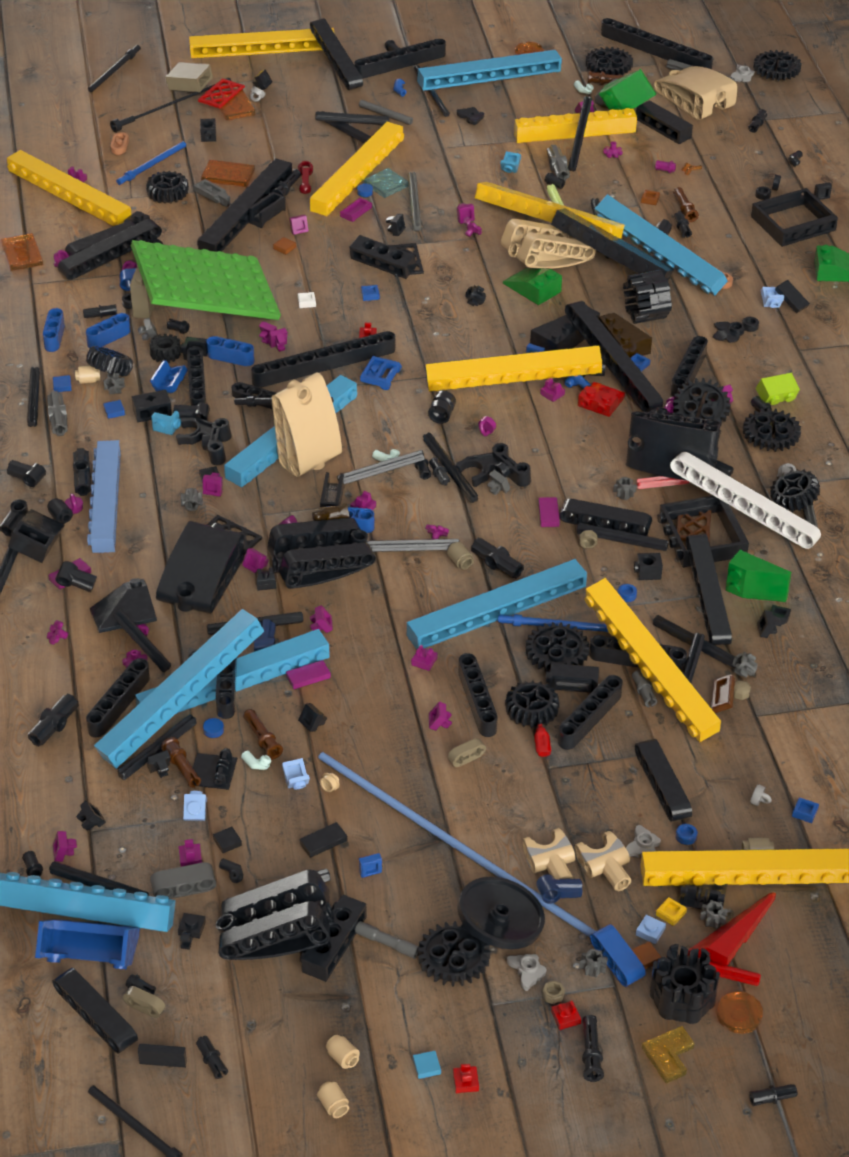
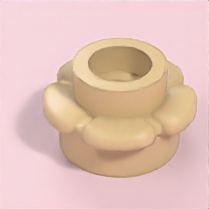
M326 772L323 774V778L320 779V785L325 791L332 792L339 788V778L333 773Z

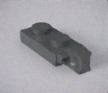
M204 179L193 185V190L216 203L220 202L225 207L231 205L230 196L226 193V190Z

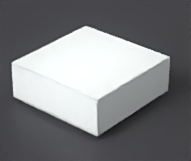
M314 292L298 293L299 308L316 307Z

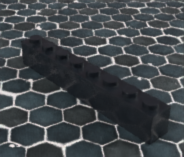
M566 208L556 211L551 223L552 226L638 274L661 270L669 282L674 268Z

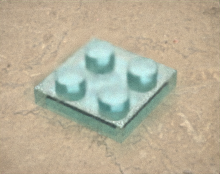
M389 168L364 179V184L372 185L373 191L384 198L408 187V181Z

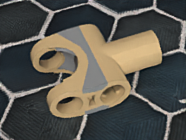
M561 829L552 830L553 842L548 845H540L530 837L523 838L524 854L533 873L547 870L549 875H552L555 879H573L566 864L575 861V852Z
M611 831L602 834V841L605 847L601 849H592L582 842L575 844V854L578 862L589 878L604 874L616 891H622L631 884V878L622 867V865L630 862L629 853L622 842Z

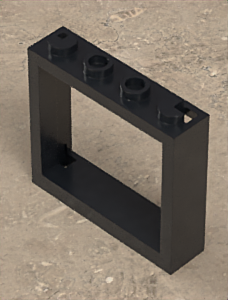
M807 188L752 204L751 217L781 247L836 231L838 217ZM804 205L818 219L782 229L769 214Z
M715 496L660 505V512L657 514L658 522L662 524L664 535L668 536L670 547L674 549L676 559L680 561L683 568L690 567L691 564L688 552L672 520L677 519L678 515H683V518H685V514L693 517L699 516V512L706 513L711 510V513L718 514L732 543L710 547L714 562L731 560L739 550L748 553L749 542L729 504Z

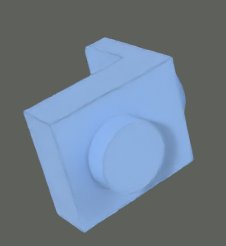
M762 287L761 289L764 307H780L784 300V295H779L775 291L776 287Z
M303 758L282 763L287 787L294 788V790L306 787L310 778L306 773Z
M190 791V794H184V821H205L207 796L202 791Z

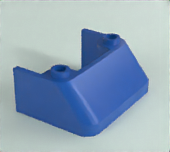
M58 919L39 921L35 958L47 957V962L60 963L61 959L65 958L109 962L114 964L113 968L127 969V966L132 965L140 928Z

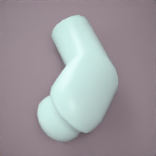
M580 81L574 82L575 88L580 93L591 94L594 89L593 85L587 84L585 87Z
M392 449L390 454H385L375 450L372 457L383 462L399 457L400 452Z
M245 751L241 756L251 769L266 770L270 767L271 758L267 755H262L260 759H256L250 751Z

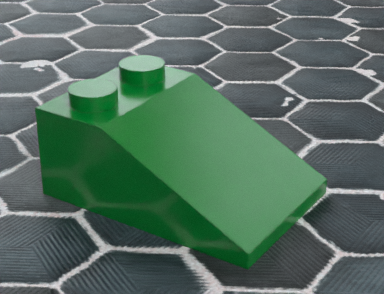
M639 69L606 84L599 95L609 110H622L625 108H636L654 97L656 92L643 71Z
M817 245L814 259L817 281L849 282V253L834 246Z
M525 268L504 280L503 284L533 303L540 305L562 291V275L550 268Z
M739 550L729 562L725 591L741 598L786 602L792 572Z

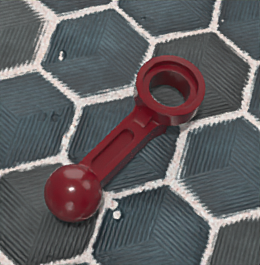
M302 161L298 165V170L302 176V184L299 187L300 193L308 194L312 190L309 184V176L313 173V165L309 161Z

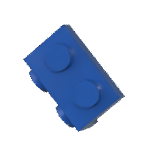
M165 360L162 361L150 382L156 391L166 390L167 393H173L177 390L178 385L184 379L188 370L185 365L171 368Z

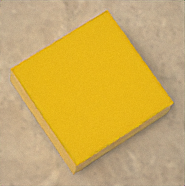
M668 897L656 910V916L675 926L686 914L687 908Z

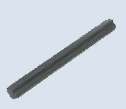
M409 172L408 184L412 227L414 231H420L421 217L417 177L415 172Z

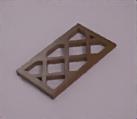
M711 510L706 513L699 512V516L695 519L685 514V518L689 520L685 524L681 523L683 515L677 516L676 530L681 540L686 541L688 535H697L701 532L707 534L708 540L710 539ZM705 519L707 524L702 526L698 521ZM694 524L699 529L692 531L688 527ZM684 530L688 535H680V531Z

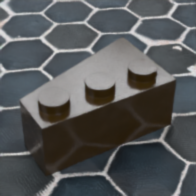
M616 313L599 316L600 322L630 358L636 353L642 356L651 354V336Z

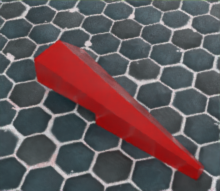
M776 893L767 894L688 950V956H690L692 949L698 948V958H700L701 949L703 948L710 953V961L728 966L743 942L746 943L774 902Z

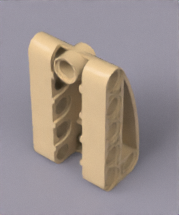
M692 66L680 71L671 70L668 76L654 82V88L659 94L697 120L711 116L713 106L725 110L736 103V82L717 71L705 67Z
M511 219L507 223L501 239V245L508 250L509 255L516 257L530 268L552 269L569 267L591 260L596 253V250L550 224L520 219Z
M320 373L312 374L303 379L302 383L293 380L287 385L286 389L272 396L278 458L284 469L299 477L310 470L322 469L325 466V462L342 453L336 413L328 388Z

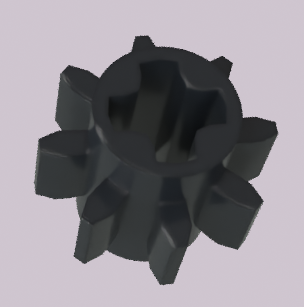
M479 285L469 287L465 294L466 299H468L467 303L472 306L483 304L486 299V294L483 292L484 288Z

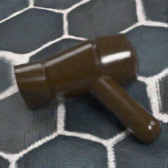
M347 503L339 506L321 507L312 512L313 521L350 518Z

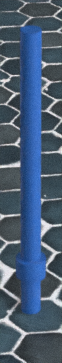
M182 141L138 168L124 173V176L116 180L117 184L121 185L126 181L133 180L136 175L185 148L186 143Z
M514 614V616L498 615L499 623H510L513 626H521V624L544 626L545 623L551 626L552 622L559 626V623L562 622L564 627L570 624L571 629L577 627L578 630L608 632L606 624L522 617L519 614Z

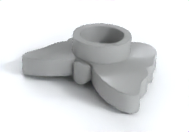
M738 64L736 72L732 73L731 77L738 82H750L754 71L748 66Z
M637 825L634 841L626 847L629 857L639 858L640 856L642 857V852L656 851L655 847L660 845L661 839L643 826Z
M536 954L507 957V964L517 969L518 974L521 975V986L525 991H528L546 975V968L540 965L539 957Z

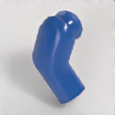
M399 78L395 80L393 90L403 97L407 93L403 89L404 86H402L405 84V81Z
M581 375L569 376L565 380V385L568 388L580 386L584 389L586 386H591Z

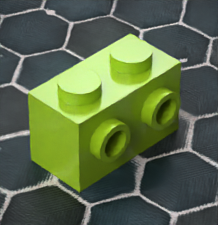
M792 373L762 378L756 386L759 397L765 403L771 405L784 401L791 402L800 391Z

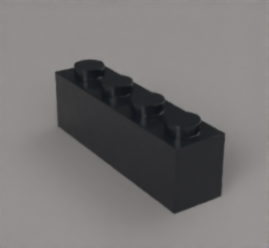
M650 100L637 106V121L677 144L692 138L693 125Z

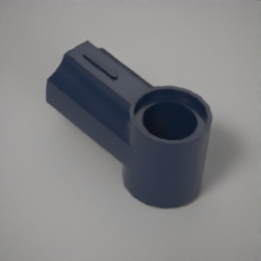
M263 619L262 622H259L264 632L254 640V652L275 645L276 627L275 623L270 619Z
M547 874L541 876L536 882L540 895L547 904L555 903L560 898L582 897L581 879H555L552 875Z

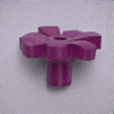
M612 141L610 146H605L603 149V153L607 154L608 158H611L612 155L614 158H618V155L623 154L622 148L616 147L617 143L615 141Z
M465 220L464 224L467 225L466 228L468 229L465 232L466 236L470 237L473 233L481 235L482 229L480 226Z
M427 524L425 527L428 530L427 533L432 534L431 539H439L440 536L447 537L449 529L440 525Z
M59 620L50 625L49 630L51 632L47 633V639L53 645L59 642V638L67 639L68 632L62 630L63 622Z
M134 649L126 653V658L122 662L127 668L133 660L138 658L148 660L146 654L141 655V651Z

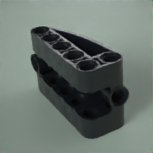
M639 411L632 412L626 466L655 475L686 480L674 473L670 464L681 452H687L715 468L718 457L721 423L710 419ZM638 437L641 439V442H634L632 438Z
M354 518L279 524L271 529L267 549L273 559L274 572L280 573L286 587L289 589L334 581L365 569L376 560L370 545L367 544L368 534L360 529Z
M189 521L165 566L156 591V600L169 604L178 603V608L185 612L194 609L210 614L213 613L244 560V534L227 530L219 523H213L210 526Z
M305 870L224 900L221 903L220 918L215 924L220 932L219 956L226 960L265 959L298 953L328 943L330 940V921L334 920V913L330 905L329 888L320 874L315 870Z

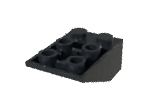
M30 509L14 529L8 547L43 563L65 525Z

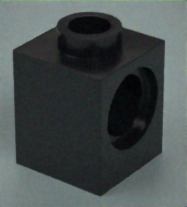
M215 118L200 119L201 142L216 141Z
M639 553L637 561H634V573L638 574V579H662L663 564L661 554Z

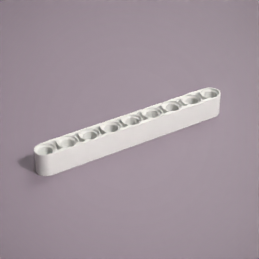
M681 452L672 460L670 467L674 473L799 546L809 549L820 539L821 532L816 526L690 453Z

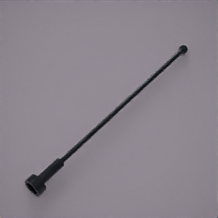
M214 85L204 88L201 92H194L137 116H130L120 121L119 119H114L110 121L111 129L114 132L122 130V126L134 122L135 119L205 92Z

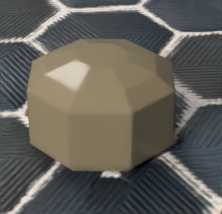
M592 530L583 531L579 534L580 545L583 548H593L597 545V534Z
M736 681L734 685V698L739 700L749 698L751 686L748 682Z
M550 981L545 983L542 989V996L545 1002L554 1005L562 1002L565 996V989L562 983Z

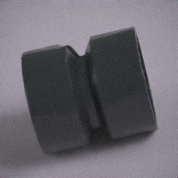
M438 391L428 410L429 418L438 424L448 422L456 404L455 396L448 391Z

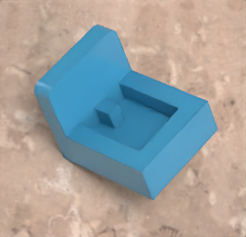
M506 151L504 159L500 162L501 169L507 173H517L521 154Z
M174 411L171 416L155 412L151 416L154 431L173 435L181 425L178 411Z

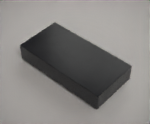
M789 280L775 288L779 295H784V300L796 313L807 308L810 304Z
M337 822L300 838V844L310 858L348 841L347 834Z
M139 1044V1064L186 1068L187 1056L185 1047Z

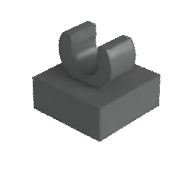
M151 319L143 320L145 326L138 328L139 334L145 333L142 335L143 341L148 340L150 337L151 339L154 336L158 337L157 330Z
M495 470L489 474L492 481L487 486L491 488V493L496 495L500 490L507 493L511 489L507 478Z

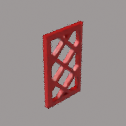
M222 78L198 99V102L220 109L245 88V85ZM222 89H230L229 91L222 92ZM214 96H221L222 98H216V99H214L213 97H214Z

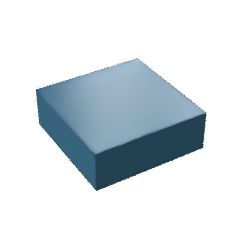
M436 1051L413 1055L418 1079L441 1074Z

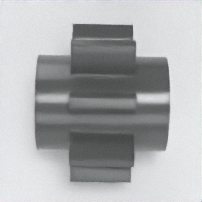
M119 373L107 374L108 378L103 380L104 390H109L110 395L115 393L121 394V390L125 387V378L119 377Z
M622 477L616 480L613 492H617L616 497L627 500L634 497L637 485L633 484L632 479Z
M196 488L186 489L185 493H181V506H185L187 510H197L199 505H203L202 492H198Z
M746 652L738 654L733 660V666L736 667L734 672L745 678L748 675H753L758 667L757 663L754 662L756 657Z
M710 900L708 905H702L700 920H705L706 927L710 926L717 929L720 923L725 925L728 909H723L722 902Z
M591 948L587 953L582 952L579 968L585 970L586 976L589 975L596 978L600 973L606 972L608 958L603 957L601 950Z

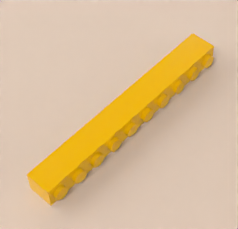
M311 29L189 36L191 58L322 50Z
M386 122L310 197V211L324 216H328L351 191L403 141V126Z
M22 150L7 157V167L11 173L112 226L124 223V220L132 215L130 206Z
M481 182L477 184L475 199L551 223L556 211L566 208L620 239L622 238L625 224L493 183Z
M591 346L426 364L429 391H440L602 373L600 347Z
M604 578L586 588L585 602L588 607L594 609L599 621H603L606 624L608 632L615 636L620 647L629 653L631 661L641 668V673L652 682L654 690L664 697L666 705L669 708L672 707L676 712L677 719L687 726L689 734L700 743L719 732L721 720L609 581Z
M849 849L642 852L640 868L643 886L849 883Z

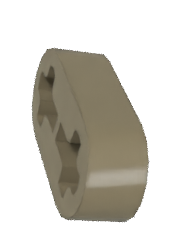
M472 739L453 748L448 754V760L454 767L463 766L481 757L486 751V746L480 739Z
M130 986L123 995V1000L127 1005L151 1017L158 1018L165 1009V1004L160 998L135 986Z

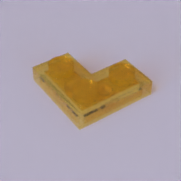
M683 1026L642 1043L643 1051L666 1084L686 1075L687 1069L677 1055L693 1049L694 1041Z

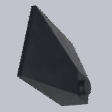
M134 578L122 584L90 608L99 633L122 628L113 617L120 609L123 610L135 625L157 621L147 584L144 579Z

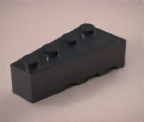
M590 308L592 312L596 315V317L599 319L600 313ZM566 315L531 329L530 344L543 347L545 351L572 349L585 340Z

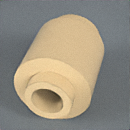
M78 366V370H75L76 381H79L80 384L101 381L100 370L94 367Z
M334 1035L328 1040L326 1044L328 1054L342 1068H352L358 1063L359 1050L344 1036Z
M325 1082L320 1086L317 1097L327 1113L332 1115L333 1118H340L345 1115L349 1110V1101L338 1083Z

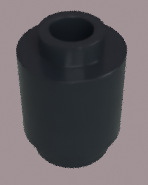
M54 498L49 501L47 505L48 512L56 521L65 524L71 520L73 511L62 499Z

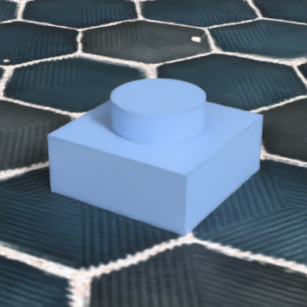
M646 915L636 930V936L656 944L666 928V923Z

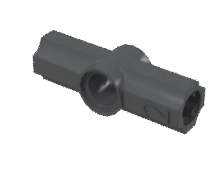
M551 145L547 148L550 170L554 171L555 176L566 181L570 177L566 155L562 154L560 147Z
M51 391L47 395L49 421L52 425V432L57 436H63L68 432L66 406L63 402L62 394L58 391Z

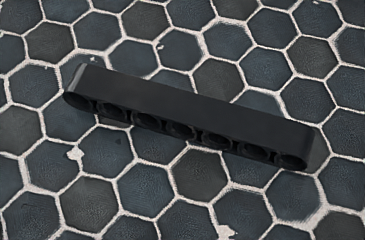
M322 18L310 22L312 34L347 90L362 87L363 80L360 73L326 19Z
M434 39L358 59L354 62V65L362 79L443 58L446 56V41L444 39Z
M146 219L63 259L58 264V271L68 280H73L132 251V240L151 242L153 239L160 237L162 229L152 219Z
M707 534L688 535L686 537V547L709 642L715 646L729 645L732 643V633Z

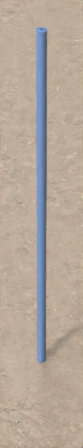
M320 753L319 759L477 864L497 877L514 881L528 889L544 908L588 937L595 932L594 929L556 904L545 903L539 893L326 753Z

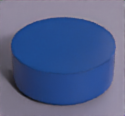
M360 184L357 187V194L361 197L371 196L373 194L372 185Z
M623 584L618 588V594L625 602H632L637 597V589L631 584Z
M217 718L206 720L203 724L204 734L209 738L220 737L224 732L223 722Z
M682 824L677 827L676 839L679 843L691 845L696 842L698 832L693 825Z

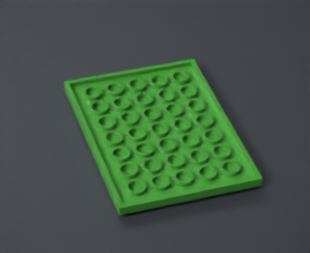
M132 240L131 248L151 304L274 320L280 319V311L257 257Z

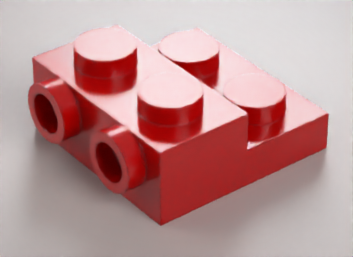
M593 382L590 387L586 386L579 394L578 406L610 417L624 400L625 392Z

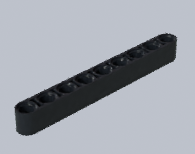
M611 18L602 20L601 35L603 37L665 60L671 59L691 66L712 69L713 56Z
M584 301L567 304L565 306L567 318L590 346L600 347L603 363L643 412H649L657 407H663L661 395Z
M390 331L381 332L254 365L251 368L252 385L262 388L370 360L372 356L381 357L392 354L396 350V336Z

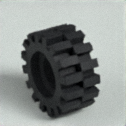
M159 334L158 337L154 336L150 340V356L153 360L156 359V362L161 361L162 363V361L166 360L170 363V360L174 362L175 358L179 359V356H181V344L177 336H172V334L161 336Z

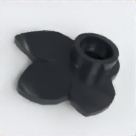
M716 322L714 326L719 331L713 335V338L719 341L727 340L729 343L736 342L744 334L745 329L740 322Z

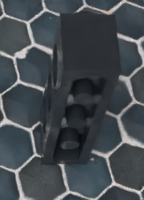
M359 235L349 246L351 259L393 275L397 274L398 277L407 279L416 268L415 255Z
M342 895L339 901H336L332 906L334 920L330 921V940L328 943L302 952L300 957L302 973L327 982L355 937L357 924L360 921L364 922L367 918L366 903L346 895Z

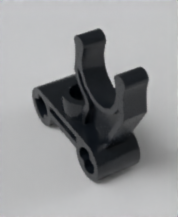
M182 417V428L193 427L196 430L190 434H177L178 445H193L202 440L203 450H208L211 464L221 465L225 463L226 455L223 442L230 440L232 437L229 421L225 418H219L212 423L198 417Z
M504 443L495 444L492 447V453L467 456L462 461L456 463L460 472L469 467H476L482 470L480 474L472 477L473 487L488 481L490 478L489 474L493 470L505 478L509 477L518 486L525 487L531 483L530 465L525 462L517 464L509 457L508 446Z

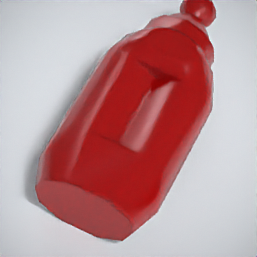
M538 724L534 734L536 752L541 757L549 756L552 751L550 736L546 729L542 727L543 724Z

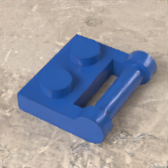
M372 356L360 376V382L377 385L383 390H388L391 386V381L396 373L401 370L402 365L396 361ZM387 368L391 369L386 378H381Z

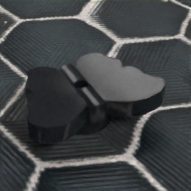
M475 107L457 109V116L466 119L469 124L476 125L484 118V112L477 111Z

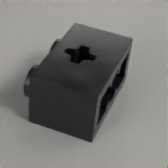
M166 390L131 396L133 412L137 423L152 420L151 416L154 412L167 416L172 415L171 401Z

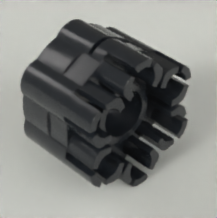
M656 270L627 276V282L623 283V289L633 288V290L624 291V296H636L625 299V304L636 303L625 306L626 312L630 314L633 323L637 324L667 318V315L672 310L669 282L662 271Z
M673 944L669 947L666 957H661L658 959V962L655 960L653 963L650 996L654 1000L655 1006L662 1018L695 1024L707 1014L709 1009L715 1006L720 973L716 972L717 969L710 965V953L706 949H701L700 958H698V948L692 949L689 958L686 947H681L679 955V944Z

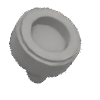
M255 86L250 90V99L253 102L260 101L266 95L264 91Z
M789 463L783 464L779 467L777 476L781 477L783 473L787 474L790 470L794 472L796 468Z
M760 784L756 786L750 800L751 804L758 806L760 802L769 804L772 801L771 797L764 793L766 787Z

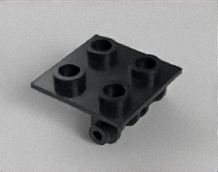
M224 748L220 751V755L197 753L193 769L201 779L199 787L229 790L238 760L237 757H232L230 749Z
M728 884L682 885L679 903L683 906L702 909L703 904L708 905L710 900L719 903L722 902V906H724Z

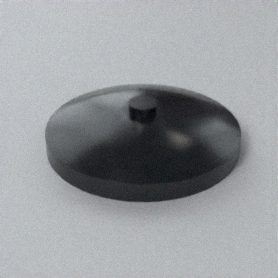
M482 877L475 879L464 887L458 900V915L465 928L480 941L497 948L520 949L527 947L539 938L545 924L544 910L538 899L522 885L505 878Z

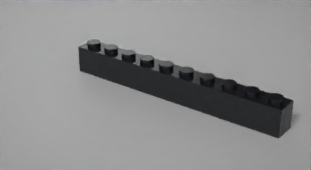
M275 158L228 209L215 220L206 232L198 238V249L222 252L249 223V208L269 195L279 182H283L292 172V163Z

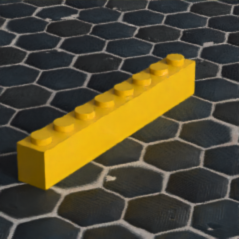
M634 108L589 112L584 137L636 132L637 115ZM580 113L515 119L514 136L516 142L524 143L575 138Z

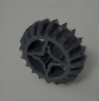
M170 170L168 172L163 171L162 173L152 174V177L148 178L146 184V192L149 198L153 199L154 202L158 201V203L163 202L164 204L177 203L178 200H183L189 190L185 176L181 173H176V171L170 172Z
M92 346L86 356L88 365L112 375L119 373V376H128L133 368V360L108 348Z
M796 469L794 472L790 470L787 474L783 473L781 477L777 476V480L773 481V485L770 487L771 500L792 513L795 510L807 509V506L813 505V502L817 501L820 495V484L817 477L811 471L806 472L805 469L802 471Z
M532 680L530 683L524 681L523 684L517 682L516 687L512 686L506 695L505 706L510 720H515L516 725L522 723L523 728L529 725L532 729L533 726H538V724L547 726L549 722H553L554 718L557 717L560 702L558 693H555L554 688H550L549 684L543 685L541 681L535 683Z

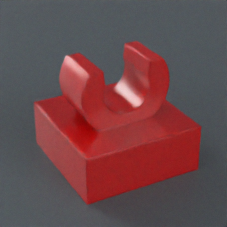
M365 322V327H360L359 338L377 334V328H373L371 323Z
M573 1001L552 1006L551 1013L559 1030L581 1024V1017Z
M461 1064L460 1068H453L456 1093L479 1091L476 1066L470 1067V1064Z

